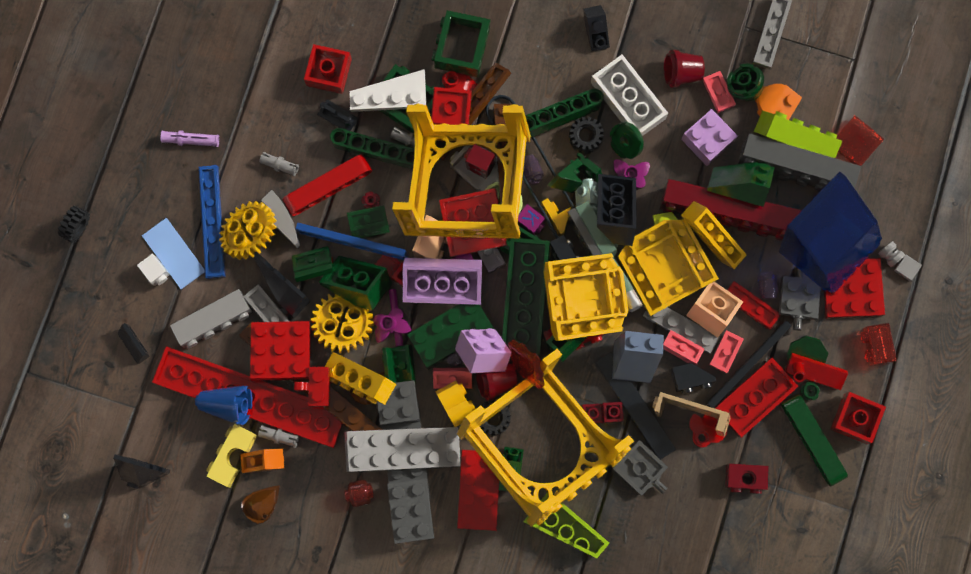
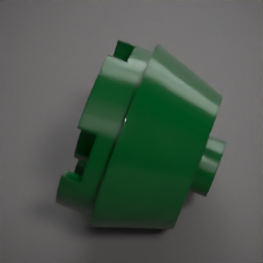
M741 64L739 68L733 73L731 71L728 75L727 86L730 94L743 101L757 99L763 91V72L753 64Z

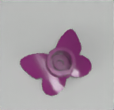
M614 160V171L618 176L636 178V188H643L645 186L644 176L648 174L649 162L629 166L622 160Z
M394 308L390 311L389 315L377 314L374 316L373 322L377 326L375 330L377 343L383 342L390 333L407 334L412 331L408 322L402 319L403 311L401 309Z

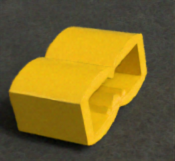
M456 380L435 391L454 427L461 425L464 418L476 409L471 400H466L464 395L467 392L463 384L458 385Z

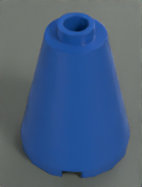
M248 386L201 391L195 398V405L200 411L237 425H244L250 415H247L248 409H252L253 397L251 390L247 389Z

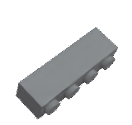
M238 289L170 325L180 346L183 348L187 347V349L192 348L198 344L197 341L203 338L209 339L215 335L214 332L220 329L226 330L232 326L231 323L248 318L252 310L243 297V293Z

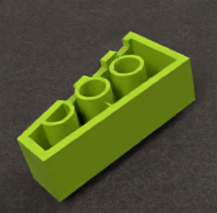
M762 110L754 132L787 145L836 158L842 144V140L836 139L837 134L829 131L824 134L820 132L821 128L810 124L808 128L803 126L804 122L793 118L790 121L786 119V114L778 111L772 114Z
M548 493L540 500L541 502L548 499ZM561 503L563 507L556 513H552L541 525L538 526L536 523L532 526L595 558H598L609 545L606 539L563 503ZM527 516L523 522L528 524L526 520L529 517Z

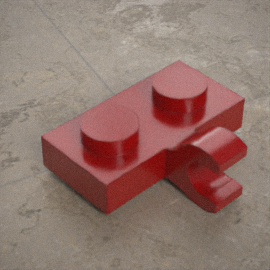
M309 367V382H294V390L309 391V407H329L330 368Z

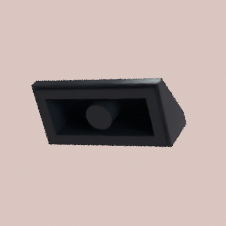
M125 323L122 324L118 331V336L136 363L140 364L149 358L150 355L131 326Z

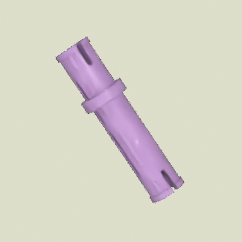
M180 130L178 132L162 131L161 143H177L179 146L191 144L218 147L219 135L184 133V131Z

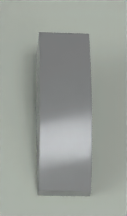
M271 190L261 201L275 214L274 218L277 221L274 225L298 249L300 243L295 224L280 198Z

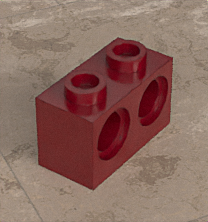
M475 144L472 149L468 148L464 156L467 170L485 179L490 175L496 163L494 153Z

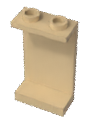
M660 392L659 397L655 396L652 407H654L657 416H662L665 403L719 419L716 433L725 437L730 422L729 413Z

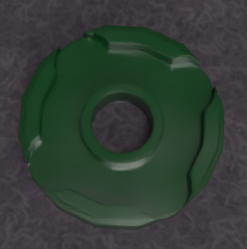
M621 122L612 128L610 132L612 141L610 143L617 155L624 159H633L641 154L644 141L641 132L635 125L629 122ZM624 137L627 138L629 145L626 144Z

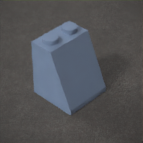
M631 331L622 333L614 341L612 379L650 383L663 355L664 335Z

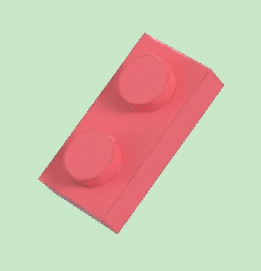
M721 71L702 79L717 113L736 105Z
M670 330L663 343L664 350L694 365L697 364L704 351V348L672 330Z
M726 330L709 366L727 374L744 339Z
M433 368V389H441L455 380L458 385L462 383L465 389H472V373H470L468 368Z

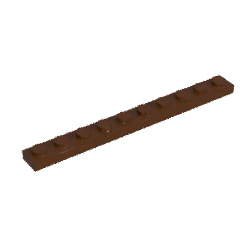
M251 323L239 334V337L249 346H251ZM294 379L291 381L293 383L309 382V379ZM329 386V407L323 408L349 430H382Z

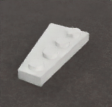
M425 70L350 91V111L407 109V105H426Z

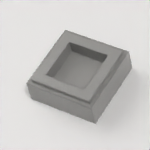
M905 255L894 271L908 281H912L922 265L908 255Z

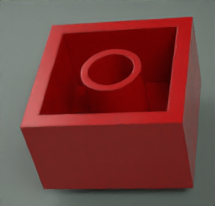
M313 44L304 77L306 86L343 94L352 61L350 52Z
M847 392L842 397L830 430L866 445L871 444L886 407L854 393Z

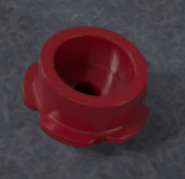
M371 191L365 193V196L361 199L364 208L375 207L380 204L379 195Z

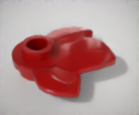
M454 71L446 72L442 77V83L445 88L473 91L478 85L470 76ZM453 79L455 82L449 83L448 80Z
M697 414L692 415L689 427L693 432L692 440L696 446L703 448L710 443H719L725 438L716 433L718 419L704 415L702 418ZM700 434H703L705 436L704 441H700L698 439V436Z

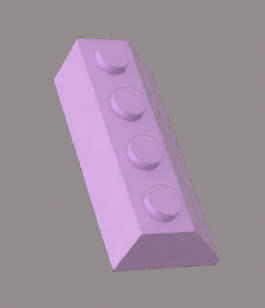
M404 259L403 302L481 305L482 260Z

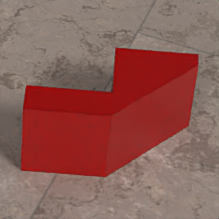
M381 255L374 265L387 268L390 279L403 287L404 262H400L393 257Z

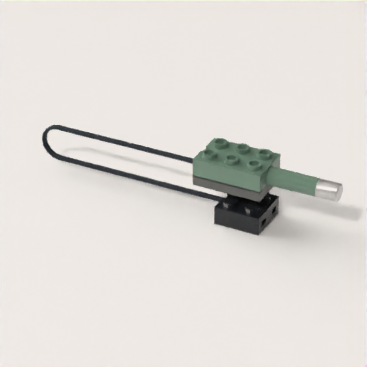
M497 95L486 105V114L491 125H494V122L489 114L490 104L497 99H506L511 104H515L510 97ZM531 137L552 175L555 177L556 173L535 137ZM523 175L524 183L556 237L555 240L550 242L551 253L554 259L579 258V255L575 256L571 240H566L564 235L558 236ZM562 191L572 208L568 211L569 224L588 256L612 253L617 266H620L616 259L618 245L613 244L597 228L596 206H591L589 201H586L575 208L566 191ZM623 271L628 310L633 312L639 309L642 303Z

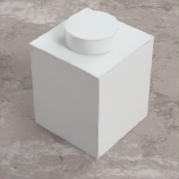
M153 253L137 265L154 286L163 284L170 275Z

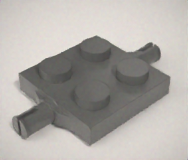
M797 266V277H781L778 315H785L794 319L793 330L801 331L803 319L816 320L819 313L821 281L805 278V266Z
M640 440L613 468L640 496L653 486L661 494L667 490V487L659 480L662 473L668 467Z

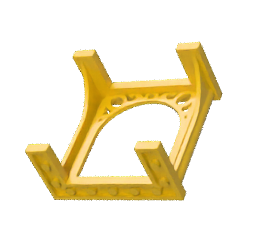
M516 104L503 106L502 113L506 125H449L446 123L434 125L427 105H407L406 112L414 129L415 137L414 166L409 201L393 202L392 207L404 235L520 239V229L518 226L526 142H530L531 136L523 106ZM435 141H445L446 146L438 148L435 145ZM498 142H508L504 148H496ZM475 144L491 150L500 158L505 170L502 204H492L491 208L495 222L424 221L430 173L442 155L456 147ZM508 153V157L503 156V154Z
M558 349L542 359L532 375L485 410L480 405L468 414L457 432L461 440L463 438L467 439L528 515L529 518L526 521L531 527L536 523L538 526L541 525L552 513H556L563 507L561 505L562 502L565 500L570 502L578 495L576 493L577 490L580 488L585 490L592 484L591 479L595 476L599 479L607 472L605 468L609 465L614 467L631 450L629 446L634 442L629 435L624 439H616L604 432L594 423L552 372L562 356ZM537 383H539L571 422L580 440V457L576 467L568 476L553 483H537L519 475L479 427ZM588 442L589 446L592 445L593 447L586 448L585 443ZM594 453L597 455L598 460L596 462H589L585 459V454ZM583 464L588 466L584 471L581 470ZM568 478H572L573 482H569ZM530 486L534 487L535 489L533 491V496L530 494L532 491L528 489V487ZM557 487L559 492L556 491L553 495L552 488ZM540 489H545L548 493V499L544 502H541L538 498Z

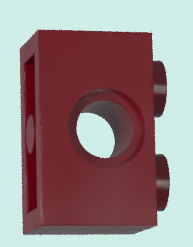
M726 464L725 488H731L730 492L742 493V489H750V493L762 494V490H768L769 466ZM745 473L751 476V482L748 485L742 481V476Z

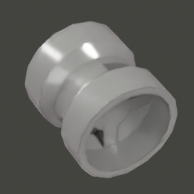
M893 241L878 253L887 260V264L890 267L894 266L905 256L902 251L896 248V244Z

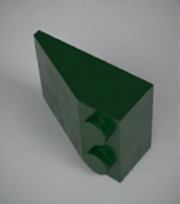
M757 162L714 167L707 191L764 207L770 190L774 167Z
M338 256L332 264L334 272L324 275L319 281L320 285L355 306L372 311L392 284L387 268L343 256Z

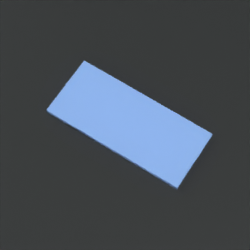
M167 218L142 235L180 289H183L205 273V269Z

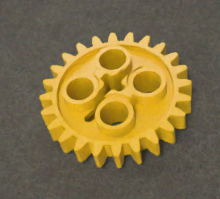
M249 201L247 206L242 203L241 209L236 207L235 213H229L230 219L225 218L227 224L221 226L224 231L219 232L223 236L219 241L222 242L221 247L231 257H236L239 260L243 257L247 260L250 255L253 258L255 252L261 253V247L267 248L265 243L271 242L269 237L275 235L272 230L277 228L274 225L277 221L274 218L275 214L262 202L258 203L255 201L252 203Z
M328 294L327 301L322 298V306L316 304L318 311H312L315 318H311V323L314 324L311 328L312 331H316L314 337H320L318 343L325 342V349L331 346L332 352L339 348V353H342L343 348H346V351L349 353L350 347L357 350V344L364 345L362 339L369 340V336L366 333H372L370 327L374 326L373 321H371L373 314L369 313L371 310L355 306L335 294L334 298ZM349 307L345 315V322H343L341 326L339 337H336V334L338 333L340 328L339 322H342L345 308ZM333 308L341 309L337 314L331 312ZM353 313L359 314L357 319H351L349 316ZM328 325L335 327L332 331L325 330ZM349 330L353 332V335L346 337L343 335L344 332Z

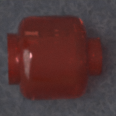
M366 480L350 482L347 486L348 490L344 491L346 502H350L353 507L368 505L371 503V499L374 498L372 485Z

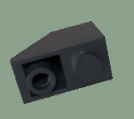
M602 6L584 8V21L591 51L610 48L606 14Z
M692 363L673 367L670 370L676 392L681 391L682 394L693 392V388L699 386L701 389L712 387L711 383L716 381L713 375Z

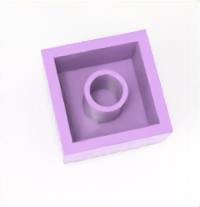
M711 109L683 134L681 140L708 166L733 144L738 136Z
M490 328L461 330L455 348L470 373L505 371L511 356V351L496 329Z

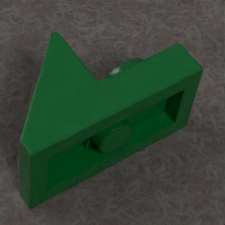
M577 158L558 173L548 185L551 188L574 193L582 185V181L576 175L580 172L578 168L583 163Z

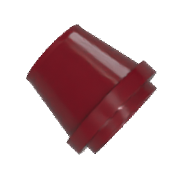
M670 50L665 56L664 78L671 88H678L683 84L702 81L705 65L701 55Z
M508 363L506 370L502 372L476 373L480 395L487 401L494 400L496 396L506 393L518 385L516 371L512 363Z

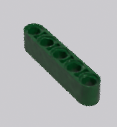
M596 88L590 89L525 115L527 124L530 127V138L598 111L604 98L602 91ZM594 98L598 102H593L590 99ZM574 105H578L581 108L577 109L574 107ZM557 112H562L564 115H558ZM539 119H546L547 122H541Z
M341 128L334 129L330 134L333 146L339 150L357 155L363 154L364 157L413 169L414 162H408L407 158L415 155L414 148ZM337 136H344L342 142H336L335 138ZM357 140L362 141L360 147H354L353 143ZM375 145L381 147L378 152H372L371 148ZM393 150L399 152L396 157H390L389 153Z
M797 394L781 403L782 409L826 483L832 487L848 478L845 468L803 398Z

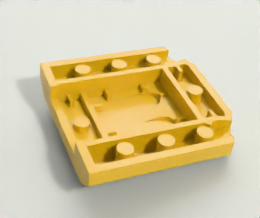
M684 219L663 220L634 237L633 246L625 245L617 256L649 316L719 279L690 225Z
M612 253L545 262L544 279L551 331L556 341L614 333L623 330L622 324L628 314L623 271L615 263Z

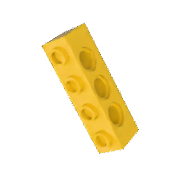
M693 201L681 215L722 263L735 269L747 256L707 207Z
M332 352L325 367L330 368V382L336 385L340 382L339 386L348 391L351 388L354 389L353 393L361 398L366 395V400L375 405L377 402L385 405L396 386L394 382L335 352Z

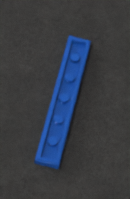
M218 165L201 166L198 168L205 278L226 277L224 249L221 247L222 242L219 241L223 237L219 234V232L223 231L221 227Z
M298 222L296 225V230L302 235L401 260L409 257V253L405 249Z

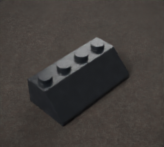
M598 174L597 228L613 244L633 246L636 233V178Z

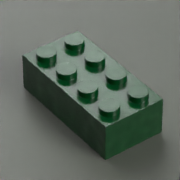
M458 304L407 335L427 370L457 353L455 348L461 330L494 328L480 305Z

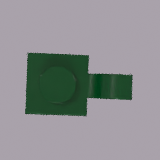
M577 153V158L583 163L578 169H583V174L588 179H594V181L598 182V174H602L601 168L588 158L585 159L581 153Z

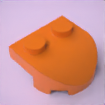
M784 84L764 86L761 95L755 99L758 107L757 113L760 116L762 110L772 114L778 111L786 114V119L789 120L802 97Z

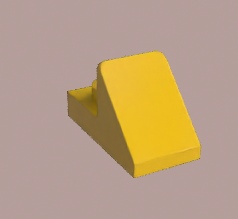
M547 198L541 202V206L560 237L564 235L569 217L568 211L571 210V207L557 214L559 210L556 204L550 202Z

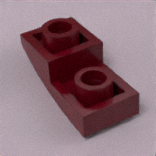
M622 402L581 405L595 424L623 422Z

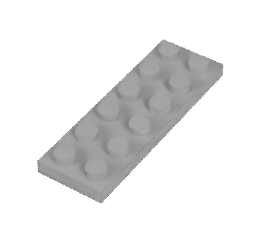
M458 427L344 432L346 472L461 466L459 436L457 435Z

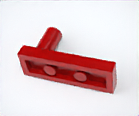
M794 353L791 354L785 368V372L792 374L796 382H803L807 379L838 390L842 389L848 375L847 370Z

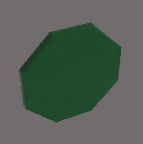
M803 336L790 343L786 358L789 361L791 354L794 353L826 363L829 353L820 339Z

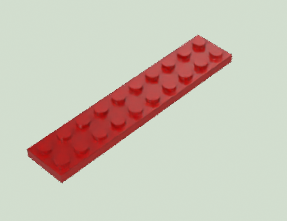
M167 346L152 381L154 384L196 398L201 391L248 386L247 389L251 390L253 397L252 409H248L247 415H250L249 418L332 448L335 447L343 425L323 407H309L308 397L261 380L251 381L248 375Z

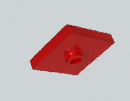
M434 87L431 113L433 124L469 125L472 91Z

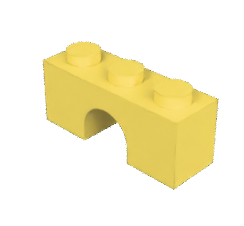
M237 424L228 428L225 434L227 439L224 444L221 443L219 445L215 461H211L207 468V477L231 488L240 471L231 465V453L237 449L250 452L258 435Z

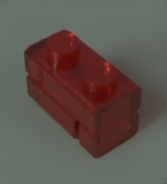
M889 323L863 328L861 340L862 343H866V362H869L870 366L896 362L897 359Z

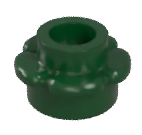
M806 382L801 387L800 392L805 400H816L820 389L813 382Z

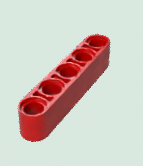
M363 154L357 155L289 193L282 200L291 216H296L366 177L372 172V169Z

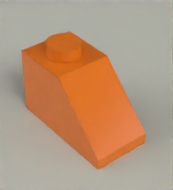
M264 449L240 454L242 473L284 468L283 449Z

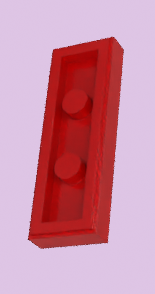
M735 281L727 289V291L743 301L739 308L742 312L768 330H771L780 317L778 311Z

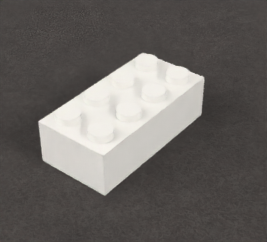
M620 55L599 70L591 78V84L594 88L602 91L604 101L621 122H629L635 125L642 136L666 119L668 115L666 109L623 55Z

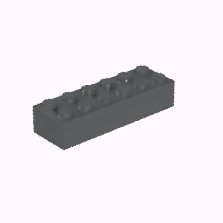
M750 133L742 145L737 163L757 162L768 164L774 167L773 175L778 176L780 180H793L800 186L810 185L815 187V190L821 192L827 190L833 192V195L838 197L847 196L855 189L861 166Z

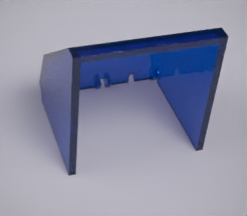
M839 172L787 226L779 253L824 291L828 290L831 293H835L844 283L843 280L846 281L856 271V267H859L869 257L868 254H872L880 245L882 237L878 221L848 178Z

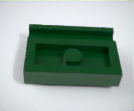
M384 205L347 212L353 237L364 238L390 232Z
M328 246L292 256L296 282L334 272L332 269L331 252Z

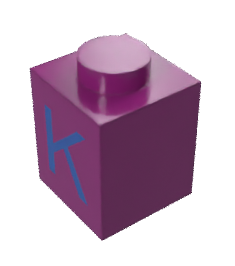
M528 204L518 215V225L532 235H535L536 232L540 234L546 226L544 224L545 217Z

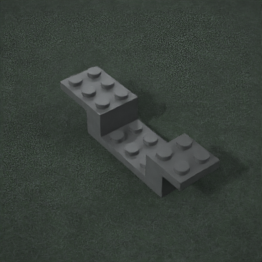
M415 381L395 383L396 386L386 404L377 402L382 430L421 429ZM427 468L387 470L389 481L387 486L394 543L433 539L434 530Z

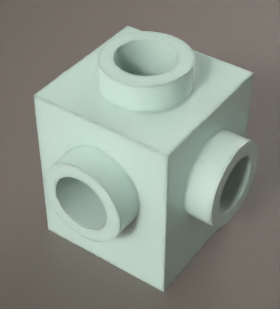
M583 179L582 185L575 191L576 207L586 201H589L591 206L595 205L597 207L598 182H594V179Z

